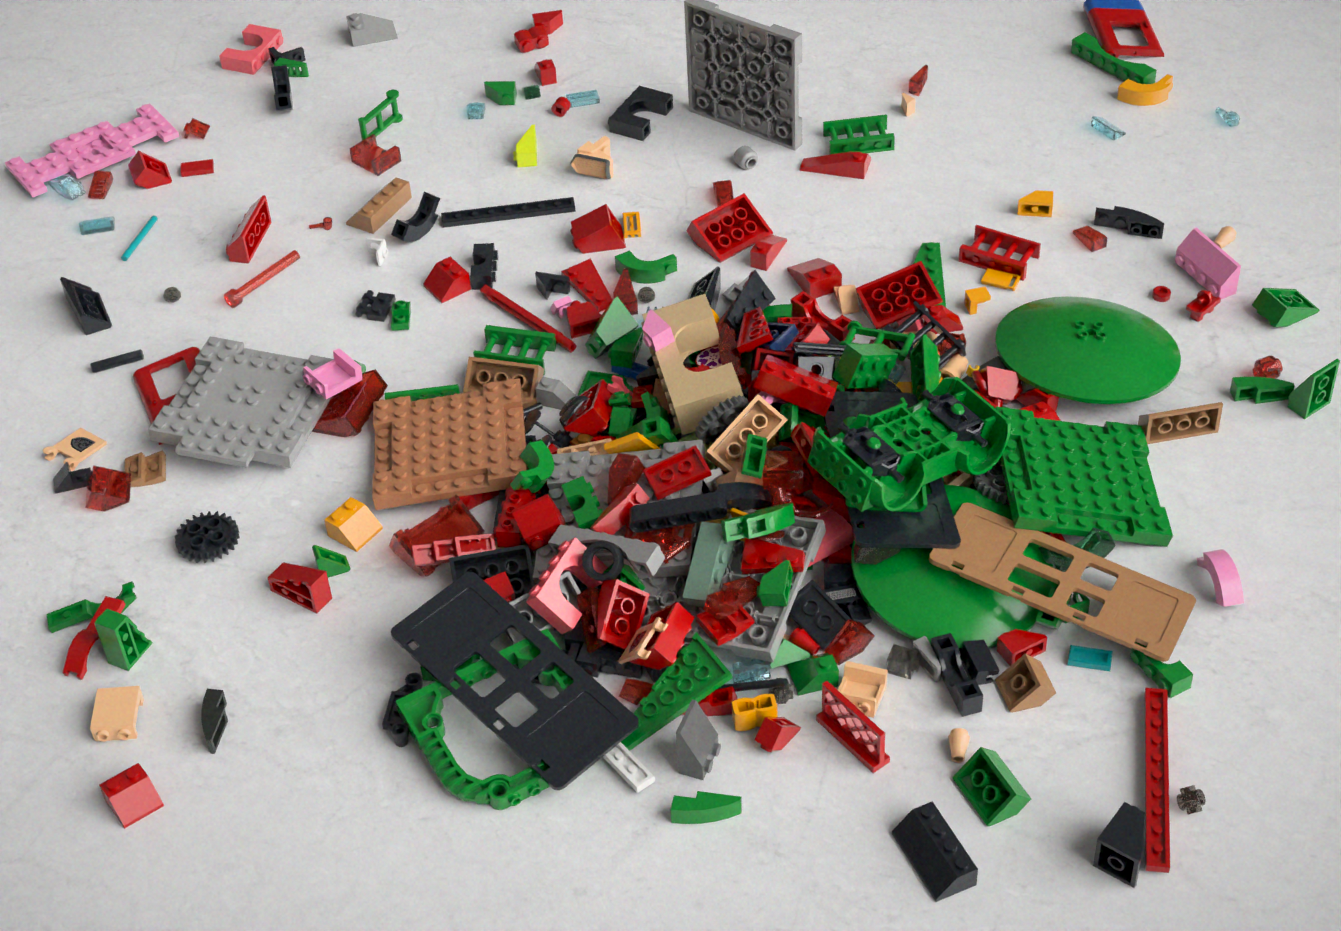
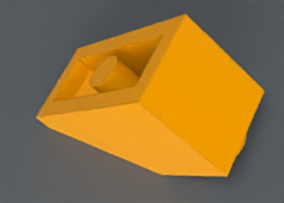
M1036 190L1019 199L1017 215L1052 217L1053 191Z

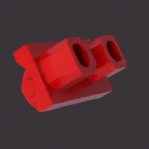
M1201 290L1198 292L1197 298L1186 306V310L1191 312L1190 318L1199 322L1206 313H1211L1214 310V307L1220 303L1221 298L1212 296L1210 291Z

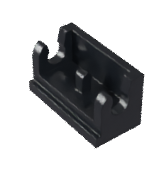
M985 640L963 641L959 653L961 663L969 680L975 679L978 685L992 683V677H986L997 675L999 668Z

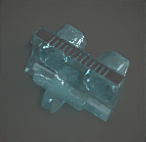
M752 659L751 665L747 667L741 662L734 663L732 665L733 683L770 679V662Z

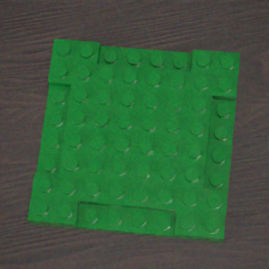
M996 406L995 409L1012 422L1010 437L1000 462L1014 528L1168 547L1173 534L1166 509L1161 507L1147 460L1150 452L1142 426L1106 421L1104 426L1035 418L1033 411Z

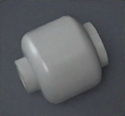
M741 146L735 151L733 159L739 167L745 170L756 166L758 156L749 146Z

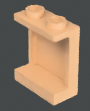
M846 661L844 676L838 691L866 716L874 718L887 686L888 670Z
M140 686L97 689L90 725L95 741L104 742L137 738L138 734L135 725L138 707L143 706L144 701Z

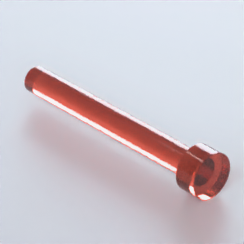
M293 250L237 290L230 289L224 294L226 303L232 308L240 305L243 302L242 298L300 259L299 253Z

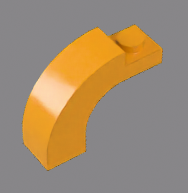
M1167 74L1153 84H1140L1127 79L1119 85L1117 99L1138 106L1159 104L1168 99V92L1173 87V76Z

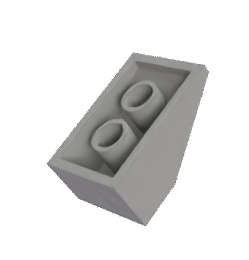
M353 13L346 16L353 47L398 39L392 20L363 13Z

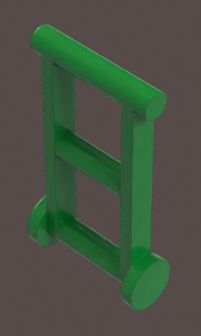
M397 90L387 91V98L365 117L358 119L363 147H368L369 143L392 123H399L403 120L402 114L398 111L396 98L399 97V92ZM391 104L392 115L383 122L381 111ZM376 117L377 128L367 135L366 124Z
M850 321L847 326L849 332L845 340L839 342L838 345L859 344L852 342L855 334L876 337L873 344H882L883 339L902 341L905 343L901 350H891L898 354L897 358L900 361H904L914 341L915 334H902L865 328L858 321Z

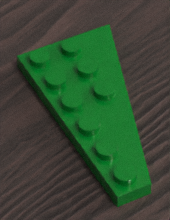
M922 243L914 263L922 261L943 300L942 303L935 306L943 305L946 307L940 243Z
M697 632L693 635V640L690 644L681 650V655L664 671L652 686V691L646 698L643 697L639 702L640 706L633 713L639 720V726L621 741L629 751L683 714L692 699L696 700L697 703L733 678L730 671Z

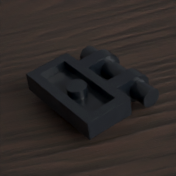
M368 290L362 296V302L357 305L355 315L361 317L365 314L368 320L384 322L392 308L393 302L396 300L395 294L378 292L375 297L373 296L374 292Z

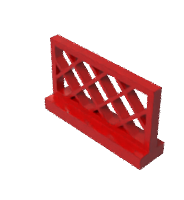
M828 681L822 683V712L816 715V721L872 773L890 762V756L885 753V732Z

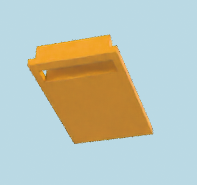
M987 268L981 284L1002 289L1008 288L1015 291L1020 281V276ZM1013 277H1016L1013 286H1009Z

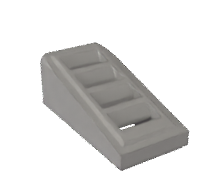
M923 636L913 641L912 657L934 681L939 682L941 665L926 636Z

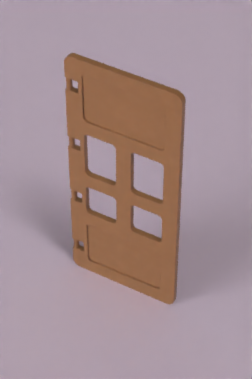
M963 503L954 516L961 538L960 546L955 549L933 548L929 555V562L937 567L957 573L963 578L1003 595L1011 596L1024 604L1064 621L1077 624L1083 629L1130 649H1136L1162 662L1170 659L1196 603V598L1187 592L1042 532L1014 528L1013 520L972 503ZM1029 543H1035L1071 558L1073 561L1068 570L1062 572L1024 556L1023 552ZM952 564L963 568V570L953 567ZM1090 566L1116 577L1117 580L1112 590L1108 591L1082 580L1081 576L1086 567ZM1018 567L1058 584L1054 595L1049 598L1009 581L1008 578L1013 569ZM1012 590H1015V591H1017V592H1019V593H1022L1023 596H1022V595H1019V594H1017V593H1015V592H1012ZM1073 592H1078L1102 602L1104 605L1099 615L1094 617L1074 609L1066 603ZM1073 615L1076 616V617H1078V618L1083 619L1084 622L1081 621V620H1078V619L1074 618ZM1135 642L1140 643V644H1142V645H1144V646H1147V647L1145 648V647H1142V646H1140V645H1137V644H1135Z

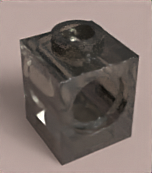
M893 644L887 658L888 673L911 680L913 673L918 672L920 660L917 659L918 651Z

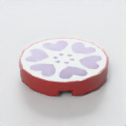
M713 346L701 351L695 361L697 367L703 363L712 369L728 364L733 359L730 350L726 347Z

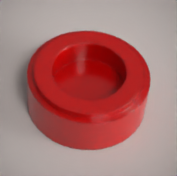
M1157 286L1153 289L1152 297L1154 300L1166 302L1170 299L1171 290L1169 288Z

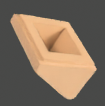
M903 92L901 107L906 116L915 112V98Z

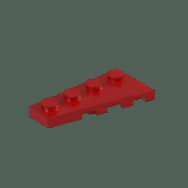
M591 258L561 271L562 276L569 277L570 285L587 302H591L598 312L605 310L613 301Z
M761 307L746 312L743 315L737 343L739 353L750 352L755 347L773 340Z

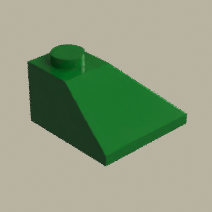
M823 653L786 664L798 696L821 691L822 683L828 681L834 687H839V669L832 654Z

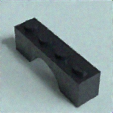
M948 633L931 638V647L941 665V677L961 716L982 712L983 693L975 679H968L961 663L959 647L952 634Z

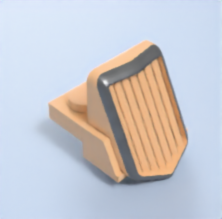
M603 136L594 144L588 141L577 149V154L574 155L570 162L576 173L602 179H611L613 177L610 138Z

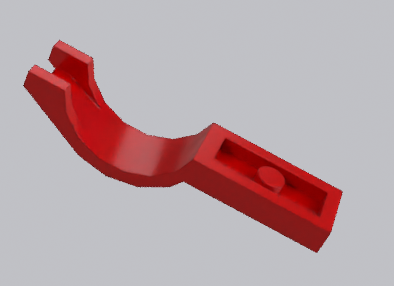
M105 596L88 627L78 632L72 640L63 669L65 676H68L70 672L78 673L77 678L79 680L84 678L87 672V658L90 649L100 639L94 622L106 609L121 613L125 607L123 600Z

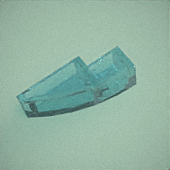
M63 174L47 181L57 193L66 199L74 200L86 194L81 181H75L72 175Z

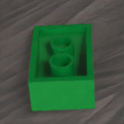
M1262 288L1252 304L1257 313L1267 318L1269 324L1273 327H1288L1320 311L1296 289Z
M1335 359L1316 371L1295 390L1291 391L1288 396L1287 408L1306 419L1331 402L1340 360Z

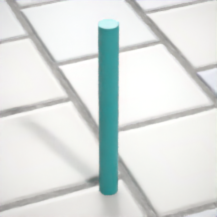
M153 215L123 253L121 256L123 261L128 260L158 220L156 216Z

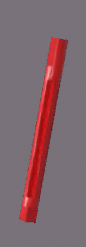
M486 284L481 288V293L488 300L532 329L539 332L554 333L556 344L570 353L576 349V344L564 336L563 333L497 290L492 289Z

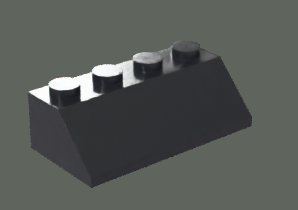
M933 801L912 809L892 830L895 840L936 902L977 885L978 868Z

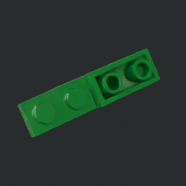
M793 503L760 509L752 514L721 520L723 541L729 542L742 538L751 539L791 526L795 523Z

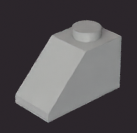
M542 377L536 387L537 403L540 402L542 406L561 410L569 399L576 396L566 385L557 379Z

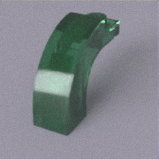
M1092 528L1083 540L1073 546L1105 558L1116 545L1109 531ZM1042 546L1039 547L1045 562L1054 564L1055 569L1062 572L1068 570L1073 561L1071 558Z

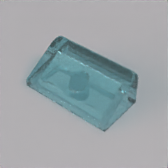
M1092 116L1091 126L1113 141L1126 135V132L1106 119Z
M114 217L81 221L79 223L81 235L113 231L115 229Z

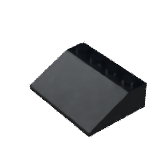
M528 544L449 558L453 582L467 572L476 573L482 580L506 572L515 592V599L527 594L536 585L533 579L534 571Z

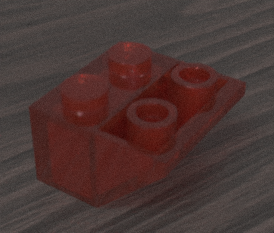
M93 465L87 481L85 508L105 512L129 503L131 473Z

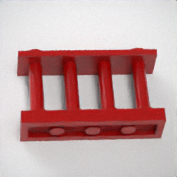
M976 225L975 241L971 246L962 244L959 248V262L985 270L989 268L1019 275L1020 280L1024 281L1027 273L1026 262L1030 257L1039 259L1041 243ZM981 243L991 245L987 251L978 249ZM998 247L1007 250L1003 256L994 254ZM1014 252L1023 255L1019 261L1010 258Z

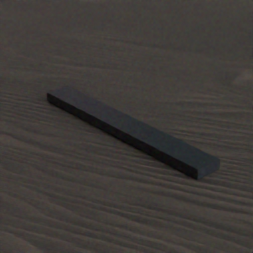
M574 197L444 212L441 213L443 228L569 213L576 212Z

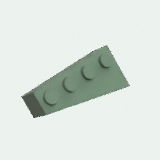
M701 522L682 597L689 606L712 608L714 601H716L719 586L736 540L723 541L722 526L719 523Z

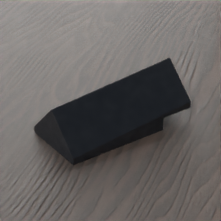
M718 266L694 283L688 297L690 299L706 294L709 305L714 311L721 290V274Z
M64 277L60 278L65 297L86 335L112 327L98 292L92 291L91 287Z

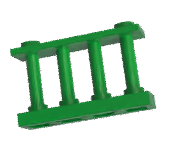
M887 114L823 122V137H831V140H829V155L845 152L874 153L894 150V133L886 134L885 132L887 130ZM878 131L880 135L870 136L869 132ZM853 133H863V137H854ZM837 135H847L846 139H838Z
M486 325L484 332L487 344L484 351L474 350V357L539 365L544 369L543 375H545L543 357L546 351L555 352L556 339L554 333ZM494 344L504 345L500 354L491 352ZM512 346L521 347L518 356L508 355ZM528 349L538 350L535 358L525 357Z

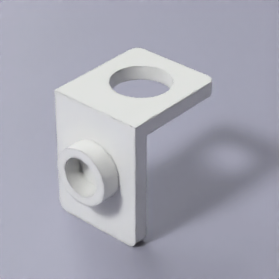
M366 238L368 252L376 253L378 266H381L388 255L385 239ZM371 243H377L379 245L378 249L373 248Z

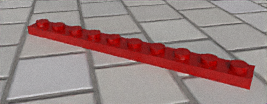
M1145 688L1146 871L1169 873L1167 689Z

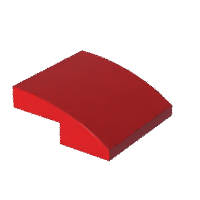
M733 595L715 601L713 609L696 615V622L717 646L734 639L754 624V619Z

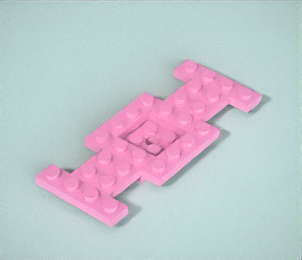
M149 103L136 109L139 117L132 121L122 123L115 128L108 121L100 122L98 125L86 128L81 132L71 134L66 138L49 144L53 153H49L39 159H34L27 164L19 156L5 162V165L33 198L47 192L44 182L66 173L79 179L134 156L136 152L132 147L133 145L155 136H159L164 142L179 137V134Z

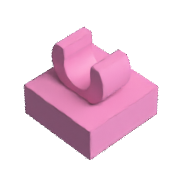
M569 296L553 302L550 308L553 315L558 313L560 319L564 317L562 311H566V308L572 302Z

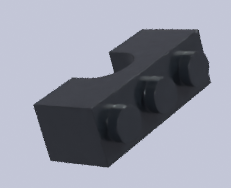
M494 243L474 244L472 254L474 265H471L470 272L472 290H481L485 284L493 289V282H496V272L494 271H497L496 260L499 258L498 250H495Z

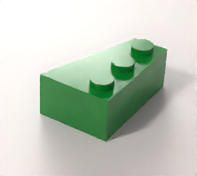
M106 609L94 622L108 664L126 671L133 667L153 643L145 637L143 632L137 629V626L128 616L110 609Z

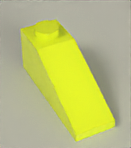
M535 124L530 126L516 144V151H513L514 161H517L518 167L537 166Z

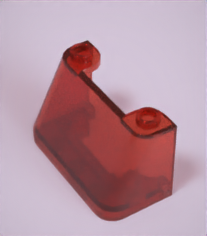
M457 494L448 500L450 505L440 507L437 513L409 530L407 528L404 532L401 529L392 536L389 544L391 550L420 576L425 575L427 577L431 575L435 568L441 564L414 567L411 554L412 546L432 544L433 541L452 540L454 537L481 535L485 532Z

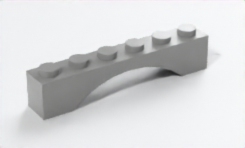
M560 524L548 542L556 555L559 553V546L565 540L570 541L573 538H577L586 548L600 541L614 544L621 550L624 559L633 566L636 573L654 577L665 559L660 546L654 542L648 543L638 539L624 538L620 535L614 536L605 532L600 533L590 529L576 528L572 525ZM600 549L599 551L596 552V553H602V552H603V553H611L609 550H606V549Z

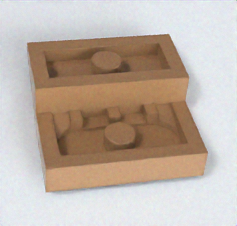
M163 450L146 457L140 452L125 458L124 485L126 487L148 486L166 481V454Z

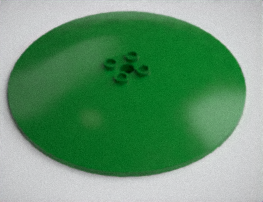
M1052 297L1035 300L1009 312L1001 320L996 330L995 347L997 354L1010 371L1017 373L1019 379L1048 394L1078 402L1120 404L1149 398L1170 386L1177 377L1181 365V355L1177 343L1160 324L1136 310L1100 299Z
M926 485V494H931L929 485ZM944 485L953 516L956 515L963 503H972L1013 520L1010 505L1007 503L1003 505L1002 501L996 503L994 498L988 499V495H981L982 492L975 489ZM853 540L851 567L861 596L882 621L914 641L926 636L931 645V638L951 633L959 647V651L963 641L983 639L988 648L991 649L997 647L998 637L1003 633L1014 629L1029 631L1036 624L1039 609L963 578L957 573L931 564L929 562V555L933 548H862L857 546L855 540ZM1029 543L1023 555L1053 568L1049 550L1035 543ZM952 564L953 567L963 570V568ZM1018 567L1013 569L1008 578L1009 581L1048 597L1053 584L1052 581ZM1012 590V592H1015V593H1017V594L1023 596L1022 593H1019V592H1017V591H1015V590Z

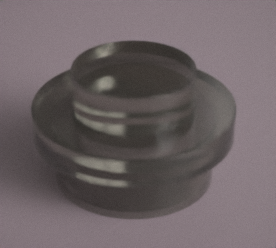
M169 287L164 291L163 297L165 301L174 303L181 298V293L176 287Z
M643 287L639 290L638 299L641 302L649 303L655 299V292L650 287Z

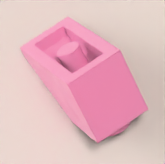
M652 309L649 310L642 328L645 336L643 341L647 347H651L657 352L675 340L671 327Z

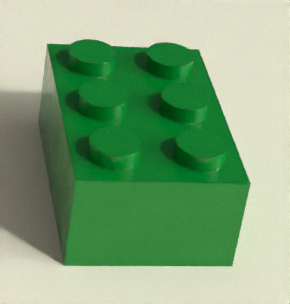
M847 344L833 378L846 388L878 387L884 379H888L892 368L895 366L898 354L885 344Z

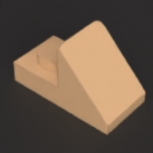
M855 285L834 287V295L841 314L859 312Z

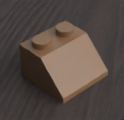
M1027 654L1020 657L995 679L1005 703L1012 713L1042 706L1056 694L1041 661Z

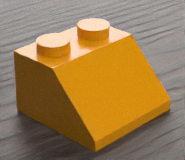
M352 497L324 520L327 535L356 552L383 529L368 507Z

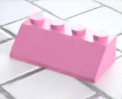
M1194 228L1177 247L1175 262L1207 291H1210L1214 297L1224 299L1236 294L1241 265L1198 228Z

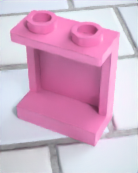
M340 348L333 351L334 360L312 371L307 366L303 367L304 382L314 388L316 393L322 395L325 399L362 381L361 366Z

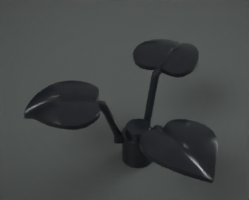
M575 396L565 403L559 413L561 416L559 421L563 429L565 426L564 422L572 417L588 397ZM534 409L527 414L524 419L525 435L531 431L534 425H537L550 434L537 441L542 440L547 447L551 443L559 448L571 446L570 441L573 438L569 435L570 431L564 429V431L559 430L554 434L537 422L541 416V412L538 409Z

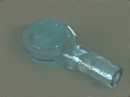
M1220 107L1216 108L1215 112L1221 115L1230 127L1239 125L1240 117L1236 112H1227Z

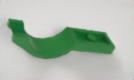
M133 581L123 584L122 591L116 597V599L123 600L125 603L121 613L137 598L133 592L135 587ZM84 599L48 613V628L51 633H54L87 619H92L101 603H94Z

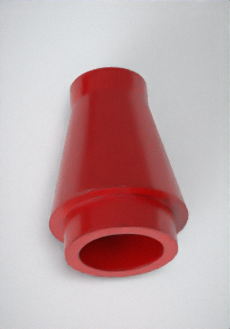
M796 628L788 639L789 642L807 651L812 656H815L820 649V646L804 629Z

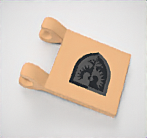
M79 428L54 446L45 447L43 453L48 455L44 458L51 461L59 452L68 457L63 463L68 462L71 471H74L80 462L107 445V442L83 428Z
M656 617L653 623L639 628L618 662L623 664L637 658L646 660L651 653L650 650L644 649L655 631L664 632L668 624L660 622L661 618Z

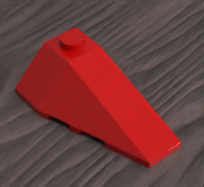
M845 152L804 158L800 171L864 179L871 162V157L867 153Z

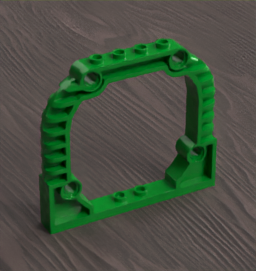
M548 628L541 631L560 648ZM526 639L499 651L504 658L512 665L516 664L519 669L523 668L541 653ZM482 659L455 673L471 687L483 679L492 677L497 672ZM555 665L549 666L538 675L539 682L542 685H553L559 694L573 683ZM455 680L450 683L455 689L460 687ZM438 681L395 701L401 719L407 724L411 736L418 748L424 753L439 781L450 794L455 795L459 799L473 801L481 805L490 804L496 810H504L510 806H516L522 800L530 796H536L542 790L550 787L530 767L511 777L504 774H496L480 780L468 775L457 764L443 740L445 727L443 718L440 715L444 707L442 699L452 695V693ZM543 762L537 765L543 772L548 769Z

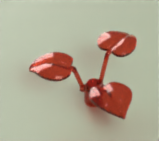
M784 484L769 487L771 507L786 504L787 501L788 503H793L791 495H786ZM833 502L823 507L796 509L793 504L794 514H798L799 517L821 516L832 508ZM779 530L751 538V540H778L785 536V531Z

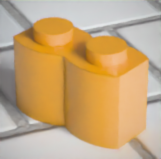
M761 694L754 698H740L732 702V719L736 731H748L755 727H761L765 717H778L777 703L773 694Z

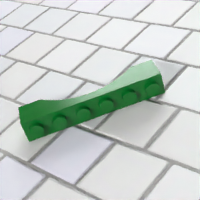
M1086 32L1072 39L1071 53L1123 81L1129 79L1140 84L1155 83L1156 69L1143 63L1128 62L1111 56L1100 47L1097 38Z

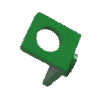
M1073 592L1075 604L1070 607L1088 614L1090 605L1088 597L1078 592Z

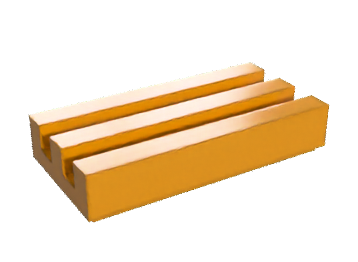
M639 212L622 213L624 238H628V235H631V238H634V235L641 237ZM628 216L630 218L631 230H627L626 217ZM633 216H636L637 230H634Z

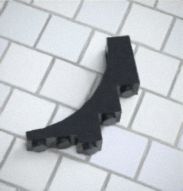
M575 582L587 603V586ZM585 610L581 611L582 616L572 630L566 632L564 637L565 649L568 651L570 650L571 643L580 644V653L576 660L577 664L589 675L598 678L600 672L641 679L643 674L642 665L634 664L630 661L620 664L618 660L623 653L612 649L603 641L597 639L598 636L592 631L586 620Z

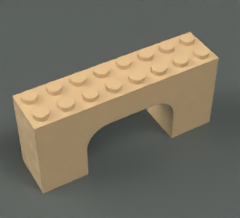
M706 294L653 310L671 327L675 340L657 352L651 347L649 349L672 417L676 416L673 418L676 429L680 428L682 435L697 431L695 428L699 426L698 422L703 421L702 417L707 416V412L712 411L714 406H719L721 401L725 402L727 398L730 400L733 396H743L732 362L702 372L690 371L683 365L684 360L690 354L721 344L714 315ZM648 312L642 314L644 322L646 320Z

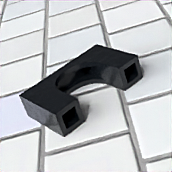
M638 86L624 103L617 108L613 115L609 117V131L644 141L651 133L650 119L633 114L648 111L666 116L673 109V94Z

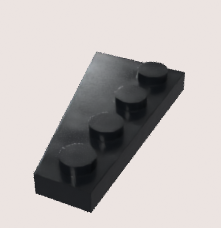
M756 270L750 273L748 281L744 283L741 293L736 297V302L731 306L723 320L733 335L740 332L744 313L761 307L763 311L776 299Z

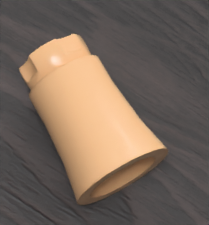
M956 354L950 358L939 370L941 371V377L943 379L946 377H958L961 379L967 370L968 360L966 357Z

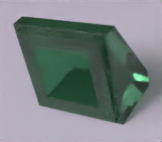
M538 85L522 88L527 100L541 97Z

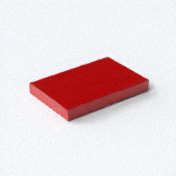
M696 445L642 470L657 500L712 475Z

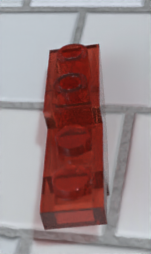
M724 323L720 331L718 344L721 363L725 365L732 362L739 383L746 387L745 378H747L744 367L740 368V359L742 358L737 349L738 341H735L737 339L733 328L730 329L727 323Z

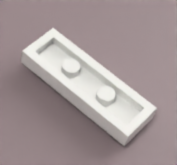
M621 742L603 756L637 793L655 782V776Z

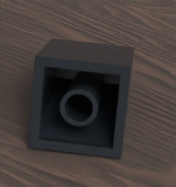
M1124 802L1097 838L1093 866L1135 888L1142 857L1145 812L1136 806Z

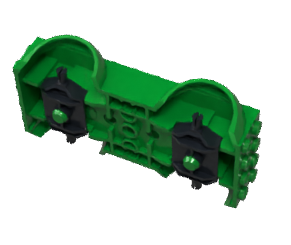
M946 377L942 379L932 393L928 390L923 391L922 397L925 399L918 404L907 408L908 404L904 397H902L898 405L871 416L859 414L849 426L845 425L844 422L840 423L838 430L841 432L831 439L824 434L821 427L816 428L807 462L861 512L873 506L885 511H897L913 501L921 487L927 483L958 470L970 475H980L989 471L1001 458L1007 446L1012 422L960 378ZM930 431L931 433L930 435H925L923 432ZM896 443H903L904 446L899 447V446H896L895 444H896Z

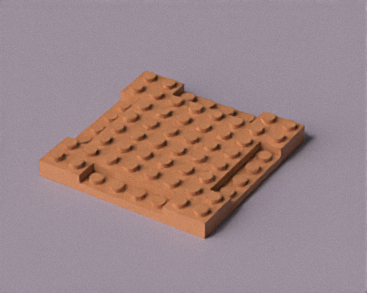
M520 378L483 384V390L420 399L412 402L410 396L373 402L375 464L372 499L376 510L505 490L510 487L511 480H514L520 471L528 470V466L520 457V454L526 447L523 395Z

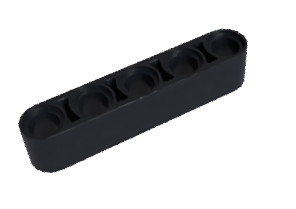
M710 492L632 506L629 509V529L639 533L722 519L727 515V496L723 492Z

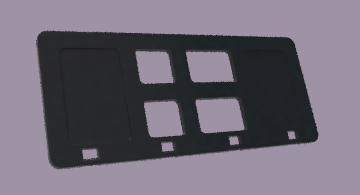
M835 391L829 408H833V411H827L824 417L828 437L831 439L841 432L838 430V425L847 417H857L859 414L871 416L898 405L902 397H904L908 404L907 408L918 404L917 397L912 393ZM942 477L928 483L931 494H927V507L921 512L869 509L861 512L856 507H848L846 505L856 545L862 548H958L961 538ZM857 524H863V528H857Z
M467 572L391 629V637L395 642L404 648L443 687H446L459 702L487 728L492 730L507 747L540 775L554 790H562L639 726V720L636 715L474 572ZM509 628H514L541 652L521 669L515 668L490 645V642ZM414 642L419 647L413 650L409 644ZM473 655H479L505 679V682L485 697H481L454 672L456 668ZM555 665L573 683L555 698L551 699L531 681L549 666ZM455 680L460 687L455 689L450 683ZM515 693H520L538 709L536 713L518 727H513L495 710ZM497 720L504 726L500 730L493 725ZM541 762L548 767L545 772L537 766Z

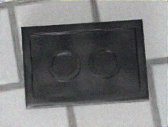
M813 579L798 591L789 616L810 635L823 651L827 650L855 625L850 617Z

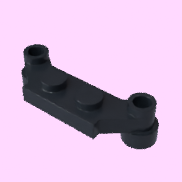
M419 673L408 674L405 678L406 685L397 691H391L382 722L383 729L389 731L398 747H405L409 743V730L407 724L403 722L397 711L395 701L422 688L423 681Z

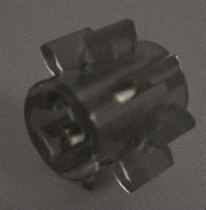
M787 678L786 687L769 688L768 694H773L778 704H786L789 699H793L794 684H789Z
M1195 785L1181 788V794L1177 795L1179 808L1182 811L1187 810L1188 815L1202 811L1201 806L1205 805L1206 802L1203 791L1195 789Z

